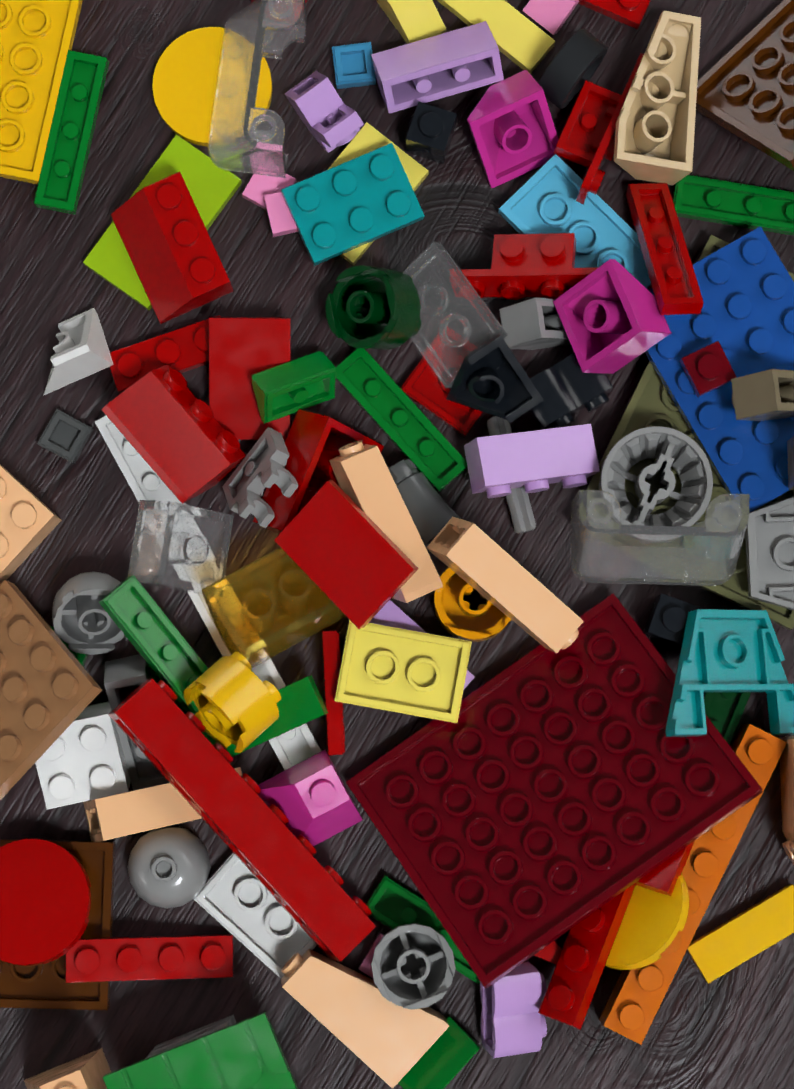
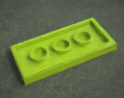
M176 134L132 196L142 188L180 172L208 231L240 187L242 180ZM113 221L85 258L83 264L147 310H150L152 308L150 300Z

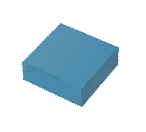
M371 42L332 46L337 89L376 85L375 70L371 54H373Z

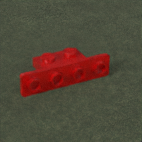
M642 53L638 57L622 95L585 80L556 144L554 154L589 168L576 199L581 204H584L589 192L597 194L606 173L599 169L604 158L611 161L614 156L616 121L644 54Z
M575 233L494 235L491 269L452 270L451 280L456 296L469 300H480L483 297H504L511 300L523 297L557 299L598 267L574 268L576 253Z

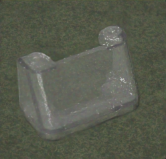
M255 0L234 13L227 20L224 28L208 140L209 156L218 168L227 171L286 178L288 154L284 153V122L275 111L257 108L255 105L262 57L282 60L283 52L289 44L305 42L307 27L305 0Z
M579 490L571 503L570 563L572 571L577 578L589 583L721 585L730 580L735 573L749 519L750 494L719 495L708 505L704 522L695 523L693 527L621 525V508L615 496L601 490Z

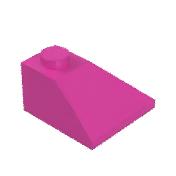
M527 70L491 85L467 118L491 188H495L544 165L555 155L554 150L559 139L543 88Z
M326 749L258 785L261 789L258 796L268 807L271 804L277 806L289 820L285 826L295 837L300 834L313 846L363 820Z

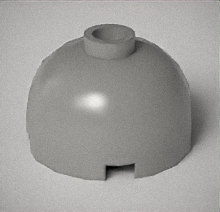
M92 571L80 573L70 578L59 589L52 606L54 631L62 641L68 643L70 650L88 655L108 653L115 649V643L123 639L124 633L99 603L100 600L122 582L106 573Z
M171 825L153 829L141 836L130 852L127 868L130 884L140 898L152 906L169 909L184 906L199 895L208 882L211 865L208 850L200 839L186 828Z
M417 923L399 925L384 934L375 947L371 963L373 980L382 996L395 1005L411 1010L429 1007L442 999L452 984L456 969L453 951L445 937L432 927Z

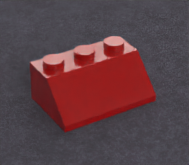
M180 172L142 188L111 214L160 324L234 291Z
M168 364L147 373L101 409L182 504L216 486L246 456L240 449L238 439L231 432L224 430L214 419L212 409L204 401L195 397L187 387V382L183 375L177 370L170 368Z
M298 409L285 441L290 456L284 468L295 477L299 486L290 498L284 496L276 484H273L270 489L266 488L262 499L268 503L275 514V517L266 528L280 534L328 480H333L339 486L329 460L340 455L339 449L356 441H362L363 445L378 446L380 452H382L384 446L329 416ZM254 517L253 522L258 524V520Z

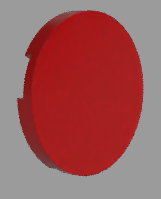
M22 839L0 847L1 961L21 966L46 964L66 954L83 935L90 920L88 917L91 907V883L79 860L63 847L42 839Z

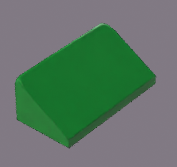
M321 351L252 375V386L261 420L264 424L295 413L298 409L303 410L335 398L336 367Z
M448 1016L446 1019L449 1024L448 1029L398 1084L403 1089H444L478 1052L480 1044Z

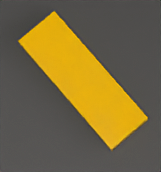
M789 884L690 943L687 950L708 984L794 933V885Z

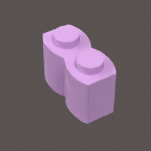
M523 962L487 989L480 982L482 1045L493 1058L541 1050L542 1038L547 1034V1024L545 1017L538 1012L547 988L543 974L529 962Z

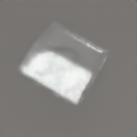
M140 500L128 577L134 575L144 585L222 596L234 515L172 501Z

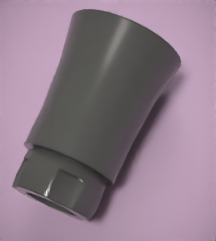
M410 459L402 460L389 468L425 547L431 543L452 516L462 519L448 506L423 472H419Z

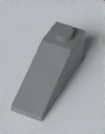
M140 654L105 662L104 686L111 711L145 680L152 678L148 663ZM115 723L133 791L170 783Z

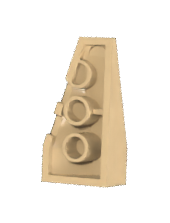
M665 10L660 14L617 118L614 162L637 180L667 183L673 186L692 172L701 17Z

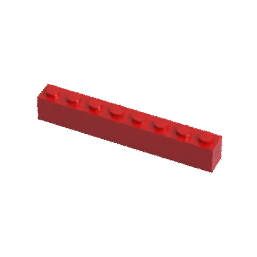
M153 678L145 680L108 715L328 958L341 962L376 927L368 918L372 913L369 907L355 895L350 898L341 888L344 884L341 876L329 865H326L324 868L313 857L317 853L316 849L304 836L300 834L297 837L294 836L285 826L289 822L288 818L277 806L271 804L268 807L258 796L261 792L258 784L246 773L240 776L230 765L234 760L230 753L218 742L212 745L202 734L206 730L202 722L190 711L184 714L174 703L178 699L174 691L162 680L158 683Z

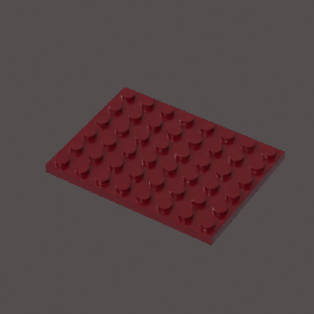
M614 593L580 616L584 622L578 628L579 634L576 640L568 648L560 649L558 653H555L540 644L462 699L458 723L434 719L346 781L350 790L486 989L763 792L761 786L707 715V735L666 737L665 730L676 675Z

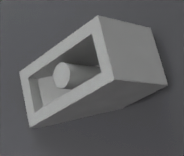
M535 297L499 309L503 338L510 349L536 350L571 345L553 303L556 299Z

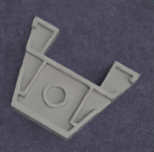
M794 497L746 514L744 517L748 597L794 611Z

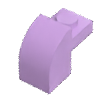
M318 71L313 72L284 93L302 122L328 153L336 147L351 141L357 132L360 131V127L364 125L357 112L343 103L328 77Z

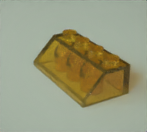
M281 547L202 589L203 597L227 650L231 655L235 651L241 653L249 661L252 668L347 617Z

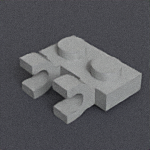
M268 427L222 486L229 509L245 519L251 513L258 520V524L264 528L275 517L272 508L261 499L265 487L270 489L273 484H276L281 489L282 494L290 498L299 486L295 477L284 468L290 455L280 432Z

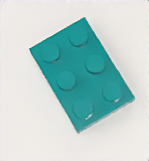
M392 143L281 189V193L298 228L297 230L313 266L421 221L425 217Z

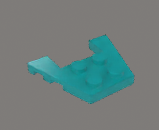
M697 609L688 612L665 730L666 737L707 735L704 692H766L770 734L794 735V684L788 683L781 662L785 658L767 610Z

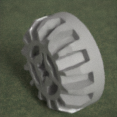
M652 426L629 433L614 445L601 467L599 492L601 493L607 515H610L619 524L620 529L640 536L641 539H668L684 532L700 519L711 499L713 475L706 454L692 438L672 428ZM656 459L654 464L645 467L638 476L628 472L639 461ZM671 466L676 470L680 478V494L673 491L676 480L670 469ZM662 467L659 475V484L664 489L660 488L647 502L650 495V484L645 480H650ZM625 479L635 483V493L640 499L636 508L629 502L626 496ZM668 497L677 500L676 504L668 511L660 514H650L656 504H660Z

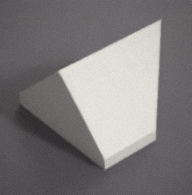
M94 308L58 324V328L61 331L56 334L59 344L53 347L56 354L51 356L50 359L52 368L44 395L114 365L98 314Z

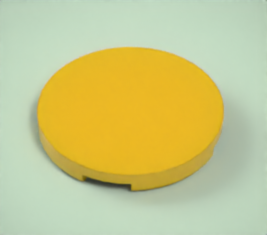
M221 27L198 28L175 39L160 56L154 70L152 84L154 101L164 122L184 140L205 147H221L242 140L266 116L271 104L273 89L270 69L260 49L244 35Z
M682 873L678 876L671 896L635 886L605 966L618 970H634L648 966L661 958L660 954L672 943L677 933L683 931L688 916L689 894Z

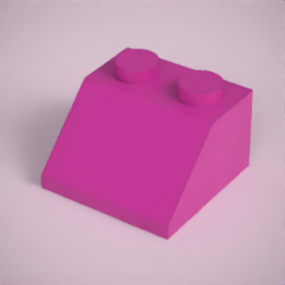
M609 259L553 301L583 373L614 374L671 334L664 315H660L655 296L615 259Z

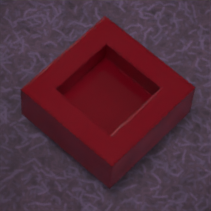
M719 341L689 354L679 361L697 397L731 382V379L737 378Z

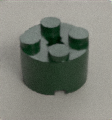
M365 265L354 266L346 269L337 277L335 281L338 283L334 288L333 294H328L326 317L329 327L337 338H342L352 347L390 350L401 346L420 330V298L412 278L408 274L393 269Z

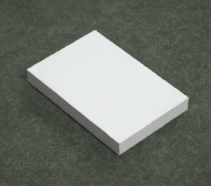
M234 853L208 880L199 895L194 899L279 978L284 976L281 970L294 954L298 952L303 956L308 949L313 950L317 945Z

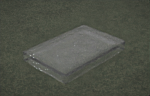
M433 241L402 272L412 278L419 294L421 306V327L418 333L411 336L410 339L444 387L451 388L465 356L499 333L503 339L508 334L440 242Z

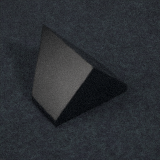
M500 333L465 356L446 398L447 400L508 420L509 423L544 401Z

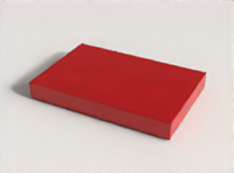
M209 317V407L213 411L214 419L224 430L231 432L238 440H258L268 427L280 432L284 440H286L289 434L291 414L265 424L261 420L252 386V375L291 361V318Z
M328 480L274 539L284 552L358 629L364 628L419 569L333 480Z

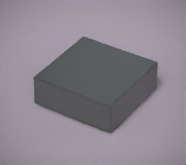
M56 409L37 444L75 464L94 429Z

